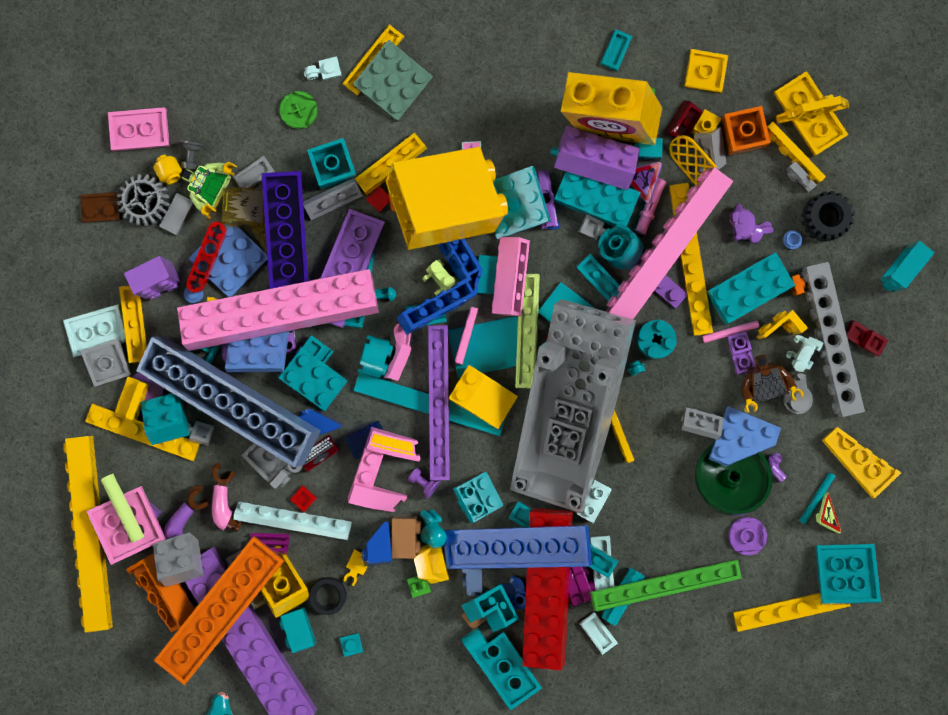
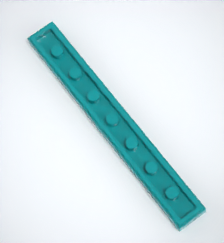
M359 373L354 391L429 414V394ZM449 400V421L500 436L504 421L499 429Z

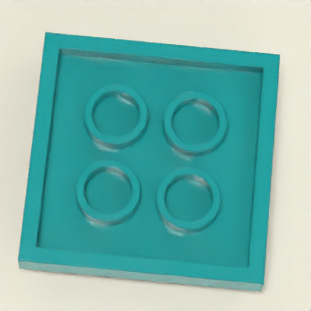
M534 166L495 179L493 184L496 193H502L508 204V213L495 230L497 239L551 222Z
M875 544L815 546L821 604L881 602Z

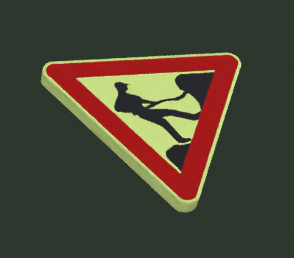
M825 493L820 513L816 514V521L836 533H841L829 493Z

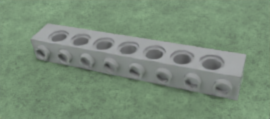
M829 262L805 267L802 269L801 278L804 279L807 291H805L806 300L811 303L812 307L810 317L812 321L815 320V337L823 342L819 354L825 361L823 371L825 376H828L830 382L827 387L829 394L833 395L834 403H832L833 412L838 417L865 412ZM816 279L819 280L822 284L820 289H817L814 286V281ZM820 298H823L826 301V306L824 308L819 306L818 302ZM825 316L830 319L828 327L823 323ZM829 335H832L835 338V343L833 345H830L828 343ZM834 354H837L839 356V362L837 364H835L832 361V356ZM839 372L844 376V380L841 383L837 380ZM843 391L848 393L847 401H843L841 398Z

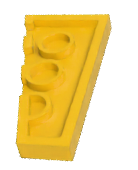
M838 427L834 428L822 439V442L871 498H876L901 474L900 471L889 466L886 461L875 456L872 451L861 446L858 441Z

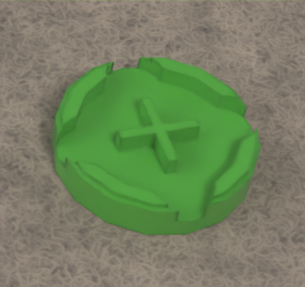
M295 91L283 98L279 111L286 125L300 130L313 124L317 118L318 109L311 95L306 92Z

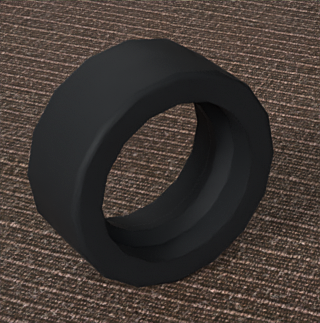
M325 577L318 580L311 588L309 594L311 606L322 615L337 613L342 609L347 597L345 586L341 581L333 577ZM323 585L336 587L340 595L337 604L332 607L320 605L317 600L319 588Z

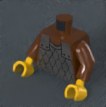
M766 355L755 357L756 366L747 370V375L744 377L741 385L743 400L746 402L744 407L746 413H749L748 406H752L755 413L758 409L756 403L787 395L789 391L792 392L791 399L793 401H796L794 393H799L801 398H803V391L796 389L797 385L791 374L774 362L768 363Z

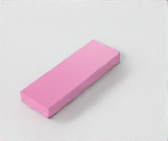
M470 307L455 359L456 364L463 365L478 308Z

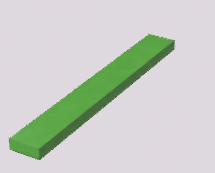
M736 559L590 591L593 610L600 611L742 579L739 563Z

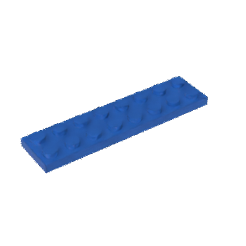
M588 525L444 530L447 535L444 544L446 569L589 567L592 565Z

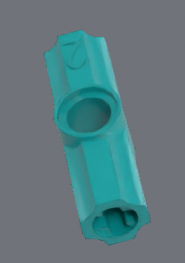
M630 567L620 585L643 580L645 576ZM630 604L605 609L601 618L616 626Z

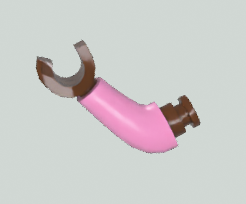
M217 462L211 471L212 477L216 481L212 500V518L219 529L224 531L225 528L230 530L233 528L234 532H237L242 521L233 520V511L228 507V487H226V484L233 479L235 472L231 471L226 479H220L217 472L221 466Z

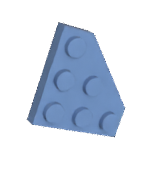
M727 406L723 415L721 437L719 440L715 439L709 460L729 466L761 451L770 449L776 445L781 428Z

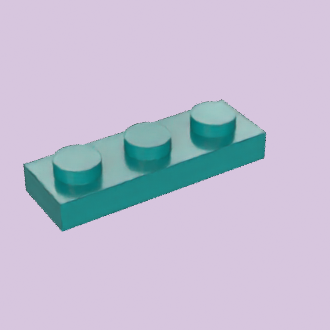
M591 254L576 266L577 270L607 302L612 296L616 297L620 292L617 290L620 285Z

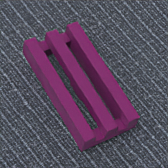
M250 534L251 539L255 536L266 546H284V548L270 549L276 554L288 555L289 534Z

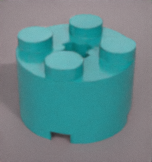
M618 224L612 229L608 228L603 232L598 242L601 256L615 268L632 269L642 255L644 244L625 225Z
M652 320L640 327L636 334L635 342L637 349L642 355L650 359H660L668 356L674 350L677 337L675 330L669 323L664 320ZM653 335H655V337L659 336V344H657L656 342H652V339H654Z
M367 335L366 339L370 340L369 343H364L359 361L362 369L358 368L357 372L380 378L381 375L385 376L388 364L385 361L387 356H391L393 346L389 345V340Z

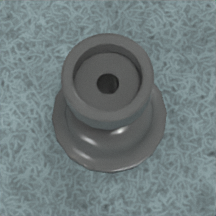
M181 140L183 147L187 149L186 161L181 162V168L196 170L197 164L193 163L194 154L204 144Z

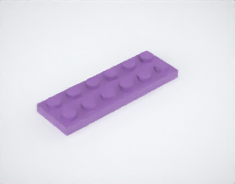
M349 209L320 279L367 270L385 222ZM346 319L330 322L329 324L343 328Z

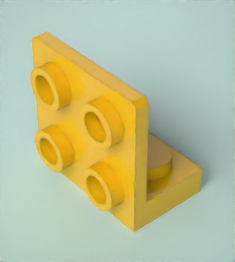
M785 310L772 318L774 320L773 323L763 325L758 330L759 334L756 338L758 340L766 338L780 325L783 326L786 332L789 334L793 333V335L803 333L808 327L793 310L788 312Z

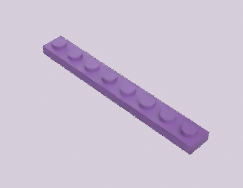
M448 325L428 326L430 480H450Z

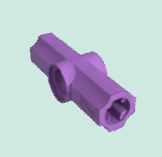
M538 170L536 174L542 194L550 198V202L546 204L551 222L542 224L541 229H547L550 226L555 228L558 227L549 170Z

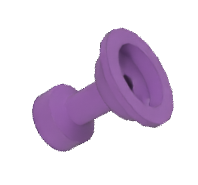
M416 468L409 476L408 481L412 484L417 482L424 487L425 499H428L441 481L431 480L428 482L421 476L422 471Z

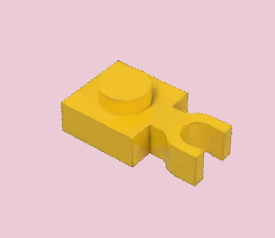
M356 549L353 551L346 566L351 571L345 575L343 581H346L348 576H352L354 578L352 585L355 586L357 574L364 575L368 566L362 560V552Z

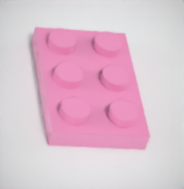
M165 107L108 112L111 151L170 147L167 109Z

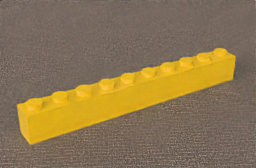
M93 436L65 439L66 443H64L63 449L64 453L67 454L65 469L69 473L67 488L68 492L71 493L69 508L73 512L71 527L75 531L73 547L74 550H77V558L75 559L76 569L79 570L77 586L81 589V596L79 598L80 608L83 609L81 625L84 627L85 632L109 630L113 625L105 551L87 511L100 505Z

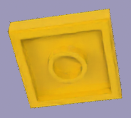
M691 49L684 87L722 93L728 55Z

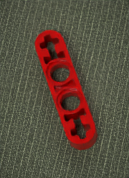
M213 222L208 227L188 276L186 286L193 293H200L204 290L226 237L227 229L220 222ZM218 226H220V230H222V233H218L215 238L219 240V242L216 243L213 240H209L210 236L212 238H214L215 232L213 231V229L218 228ZM214 244V253L207 254L205 251L206 245ZM201 261L208 263V269L205 272H201L198 269V264ZM197 272L200 275H204V279L199 277L198 283L200 287H196L194 290V286L191 283L192 281L196 282L198 276L194 274Z

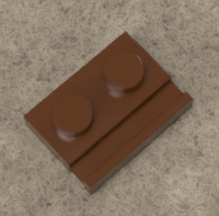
M120 193L80 195L82 223L120 221L121 212L119 209L121 206L117 205V202L120 201L117 194Z

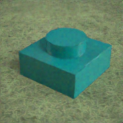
M359 633L340 637L344 657L363 652Z

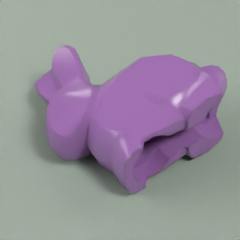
M740 203L736 204L734 211L729 214L730 223L734 231V241L749 239L751 244H756L761 240L763 234L773 232L770 222L756 225L754 215L749 210L744 209Z

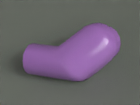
M775 453L769 456L768 463L772 475L779 482H783L787 476L779 469L782 457L780 454Z

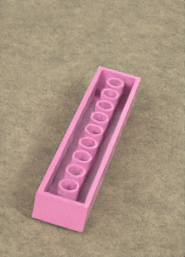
M715 167L710 170L707 169L700 174L697 179L699 181L697 186H692L686 194L687 200L683 201V203L681 202L676 207L674 218H669L663 226L665 229L663 233L657 234L651 243L654 245L651 249H646L640 257L642 262L637 266L635 265L629 272L631 277L628 281L626 280L621 283L617 289L620 292L616 297H611L606 304L608 308L605 312L630 319L635 318L733 183V180Z
M370 269L177 308L182 345L188 351L379 313Z

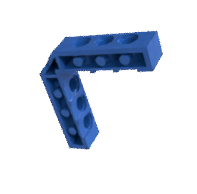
M465 239L437 244L459 282L453 288L441 291L438 296L430 300L426 299L421 305L415 308L411 307L402 312L397 317V320L406 335L464 305L477 295L479 279L483 269Z

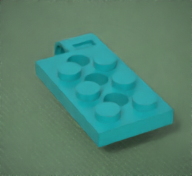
M475 628L461 638L477 664L480 665L510 711L542 689V686L529 667L523 666L522 657L504 631L489 642H487L478 628ZM490 646L498 647L499 652L497 655L491 656L488 653ZM501 662H508L510 668L508 671L502 672L499 669V664ZM518 678L521 684L519 687L513 688L510 685V680Z

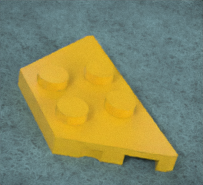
M833 95L824 96L819 101H814V99L805 100L802 102L803 104L777 115V124L850 108L847 99L841 96L833 97Z

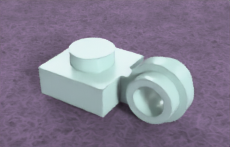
M337 56L318 61L319 69L312 65L306 67L304 72L307 80H312V77L314 79L318 78V74H322L323 81L342 76Z

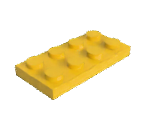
M807 71L773 93L785 112L803 104L802 102L805 100L814 99V101H819L823 97ZM834 112L792 121L814 156L848 135Z

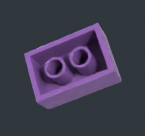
M161 256L124 273L133 294L145 299L150 298V300L159 298L161 296L160 293L165 290L170 292L177 289L178 284L182 283L173 263Z

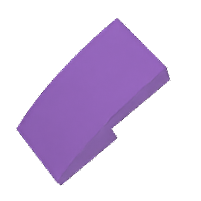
M747 332L728 336L736 374L747 373L749 368L755 367Z

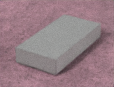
M262 156L234 175L233 178L242 192H246L243 190H249L262 181V173H274L275 171L265 156Z
M176 193L159 227L178 235L193 206L192 200Z

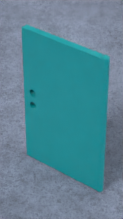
M518 316L474 324L463 365L455 363L457 378L462 377L468 365L481 373L516 366ZM465 327L448 330L454 363Z

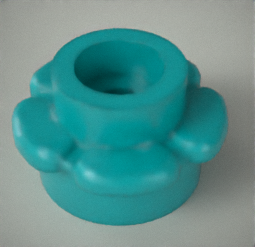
M640 361L631 363L627 372H630L631 376H635L637 373L640 374L646 371L644 368L645 363L641 364Z

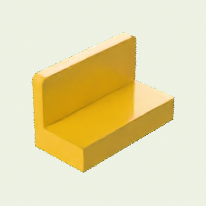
M127 377L115 412L125 416L127 419L137 420L142 408L141 402L145 400L150 384Z

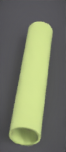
M114 474L102 478L101 482L131 542L134 543L144 538L145 536Z

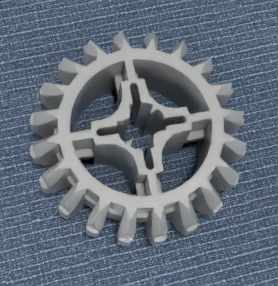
M138 174L137 180L133 176L130 177L131 183L124 181L126 188L120 187L123 194H117V197L122 199L117 202V205L122 206L119 211L124 213L123 217L125 219L130 218L129 222L132 224L136 221L138 226H141L142 223L145 226H149V220L155 224V217L161 220L162 216L159 213L166 214L167 212L163 209V206H169V203L164 202V200L170 198L169 195L165 194L168 191L167 188H162L163 183L161 181L157 182L156 177L150 178L148 174L145 175L144 179L141 174ZM148 185L153 187L155 191L144 193L140 186ZM134 190L135 197L129 203L130 195ZM142 196H144L145 198H147V200H145L146 202H145L144 204H142L141 202H139V201L141 200L140 198H141ZM157 197V204L155 208L152 210L151 203ZM142 207L146 214L137 215L131 209Z

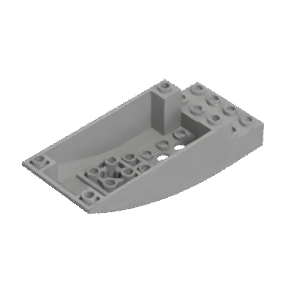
M563 299L554 304L547 341L538 350L510 490L581 514L583 513L613 417L636 320ZM581 361L589 363L590 369L588 371L581 370ZM577 379L585 381L586 387L584 389H579L576 386Z

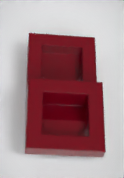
M851 320L846 329L849 341L878 357L888 342V339L873 330H869L855 320Z

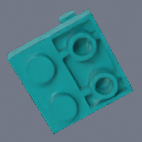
M487 472L453 488L459 500L458 503L470 523H474L504 506Z

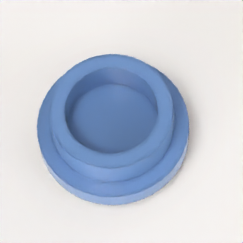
M790 230L783 236V243L788 249H797L802 244V236L798 231Z
M191 284L194 286V290L196 287H200L199 285ZM187 287L184 290V297L190 303H198L203 298V291L193 293Z

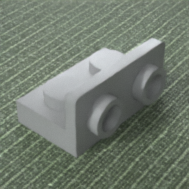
M686 407L681 417L683 422L681 430L717 440L720 439L723 417Z

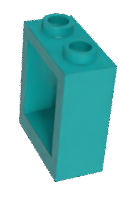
M920 240L907 245L880 279L883 283L882 286L889 292L906 289L935 252Z

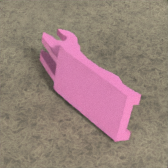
M400 323L394 327L396 352L384 377L392 381H399L412 349L409 345L411 333L406 335Z

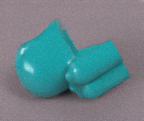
M433 509L429 510V512L426 510L421 511L420 517L426 525L421 531V540L431 548L442 547L446 542L447 535L438 524L442 522L441 516Z

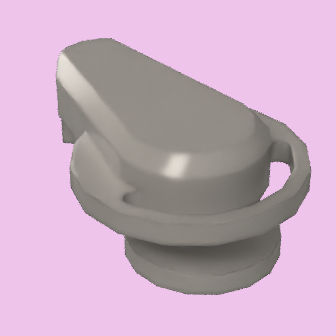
M802 373L795 374L792 378L797 385L796 389L803 391V398H801L799 393H794L796 401H793L791 399V391L784 396V405L787 410L795 414L807 412L813 403L812 394L807 389L806 375ZM787 402L789 403V405L792 407L793 410H791V409L788 407Z

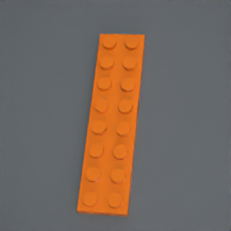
M253 536L154 661L185 685L285 560Z

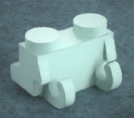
M796 335L794 341L796 343L799 341L803 343L798 353L788 351L786 357L789 359L791 356L794 357L795 360L793 359L792 361L793 368L798 372H804L805 369H811L813 362L809 360L815 349L820 351L823 342L810 336L807 339Z

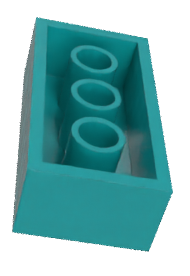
M566 171L554 202L584 215L588 214L613 227H616L615 225L618 224L627 226L640 192L631 188L625 190Z
M775 252L708 290L707 295L724 325L794 287L795 284Z

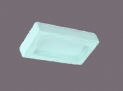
M595 612L579 623L602 655L618 644Z

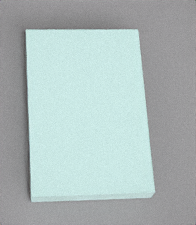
M119 304L63 320L73 357L80 356L82 349L119 338L121 344L126 342L123 316Z

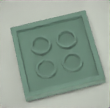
M388 40L353 83V86L398 121L433 76Z

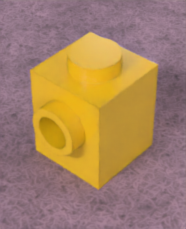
M705 109L691 133L695 135L696 133L712 132L717 128L722 118Z

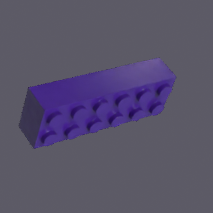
M301 171L262 173L269 287L273 289L308 282Z

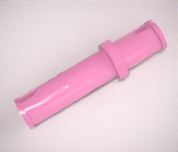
M658 178L651 202L646 203L643 211H640V219L634 230L636 233L646 235L651 220H654V212L667 183L666 181Z

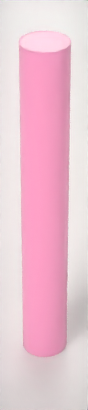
M756 320L702 336L703 342L707 343L759 328V322Z

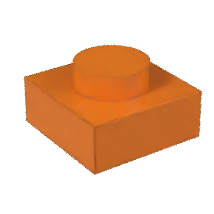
M799 274L792 276L791 279L795 284L791 288L793 296L805 293L804 279L800 278Z

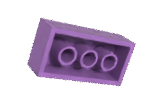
M566 126L559 143L554 168L628 190L635 175L639 148Z

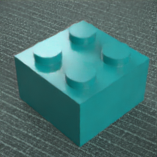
M344 138L307 150L321 190L357 177Z
M172 393L141 402L145 434L152 445L190 435L186 405L182 398Z

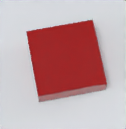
M378 186L368 196L366 201L381 213L390 203V198Z
M304 485L290 498L303 512L317 499Z

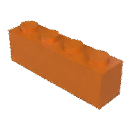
M154 553L126 569L129 575L133 573L137 578L135 582L137 586L145 589L150 604L152 603L158 607V615L171 632L179 629L195 610L180 583L166 587L157 580Z

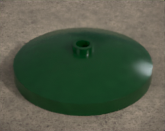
M713 444L709 446L700 456L695 469L696 486L704 501L716 511L730 516L746 515L762 506L770 495L772 488V472L765 456L759 452L729 466H724L709 460Z

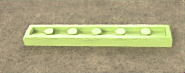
M526 274L522 317L518 316L515 388L531 389L537 360L539 274Z

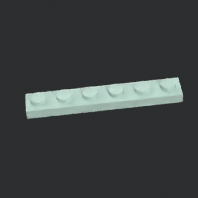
M238 502L233 519L348 540L352 524L350 521Z

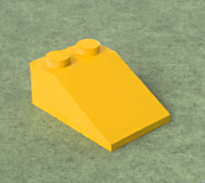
M468 365L451 393L449 400L499 429L518 396Z
M278 554L285 561L260 591L275 618L309 599L307 587L286 554Z

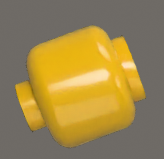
M161 155L156 159V163L153 166L157 177L162 183L170 185L181 178L182 169L173 156Z

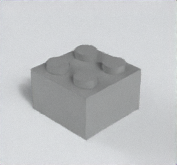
M190 532L153 543L157 580L166 587L204 576L199 541Z

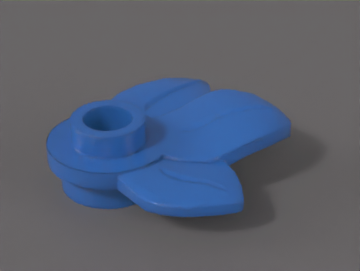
M512 576L509 584L501 585L514 610L525 609L526 591L524 582L520 578ZM519 596L524 599L523 603L518 602Z

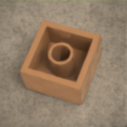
M394 516L392 518V558L415 559L417 554H420L421 540H417V534L421 532V521H417V516Z

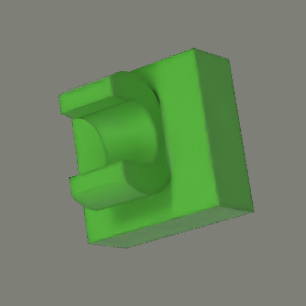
M418 575L407 579L413 598L431 592L428 581L418 579Z

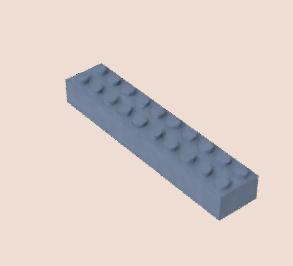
M165 336L151 337L136 370L294 468L305 464L321 430Z

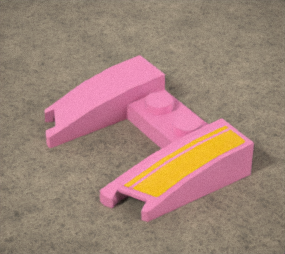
M371 427L348 495V503L394 512V507L401 500L404 502L407 499V495L373 485L384 454L420 462V454L416 455L414 446L418 444V440Z

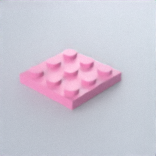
M142 486L124 494L145 536L134 543L131 542L111 500L87 511L111 565L152 546L153 543L166 539Z

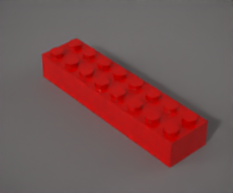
M534 508L530 511L529 527L572 525L573 511ZM570 567L527 568L523 666L561 671L565 666Z

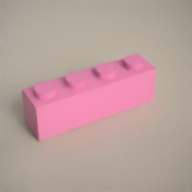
M500 237L492 313L522 317L530 240L520 237Z

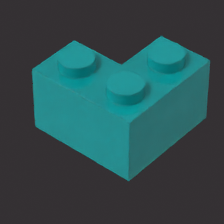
M501 584L461 605L470 623L485 617L493 632L505 628L519 619Z

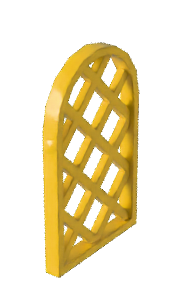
M685 135L678 136L670 143V156L695 185L699 183L697 179L698 175L700 176L701 174L698 173V167H704V171L707 168L717 167L692 138ZM680 139H686V144H680ZM673 146H677V152H673ZM680 146L686 147V153H680ZM689 147L695 148V154H689ZM680 155L686 156V162L680 161ZM689 156L695 157V163H689ZM698 158H704V164H698ZM689 165L695 166V172L689 171Z

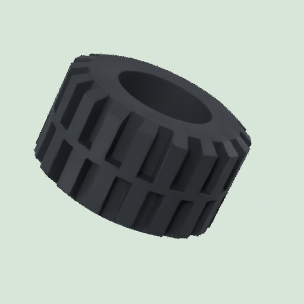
M825 191L810 199L803 208L804 213L801 214V218H804L802 226L806 225V233L810 232V237H816L818 241L825 240V242L845 235L851 229L850 225L854 223L852 216L855 215V211H851L852 203H847L849 200L847 197L842 198L843 194H835V191L828 193ZM822 206H829L836 212L837 222L835 226L828 227L820 221L819 210Z

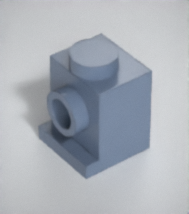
M482 568L462 569V573H466V576L462 577L463 587H467V595H478V592H482Z

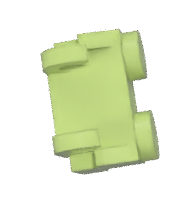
M441 259L433 262L426 269L429 274L422 278L425 282L432 277L441 287L434 293L436 296L443 290L447 291L453 288L459 282L455 276H450L443 268L445 264Z

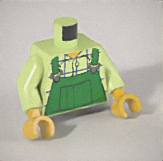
M209 163L204 167L199 166L196 172L186 169L182 175V179L190 183L187 190L191 192L190 199L193 204L209 219L211 218L209 216L210 211L216 212V207L231 180L229 175H235L231 170L233 167H237V165L233 163Z

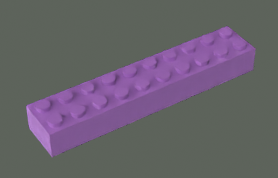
M215 547L201 554L204 576L185 581L199 604L228 569ZM249 605L222 638L223 643L269 715H314L317 711L316 706L261 619Z

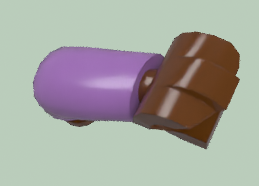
M195 485L189 489L187 493L188 502H184L166 523L163 529L166 539L184 534L183 528L193 514V509H203L209 506L207 499L201 502L193 500L194 496L201 492L202 485Z

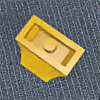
M428 545L421 546L420 554L414 559L418 579L426 580L430 584L449 580L442 547L431 548Z

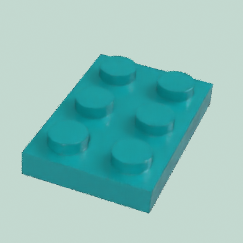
M302 346L284 368V372H281L278 376L280 380L324 411H326L348 381Z

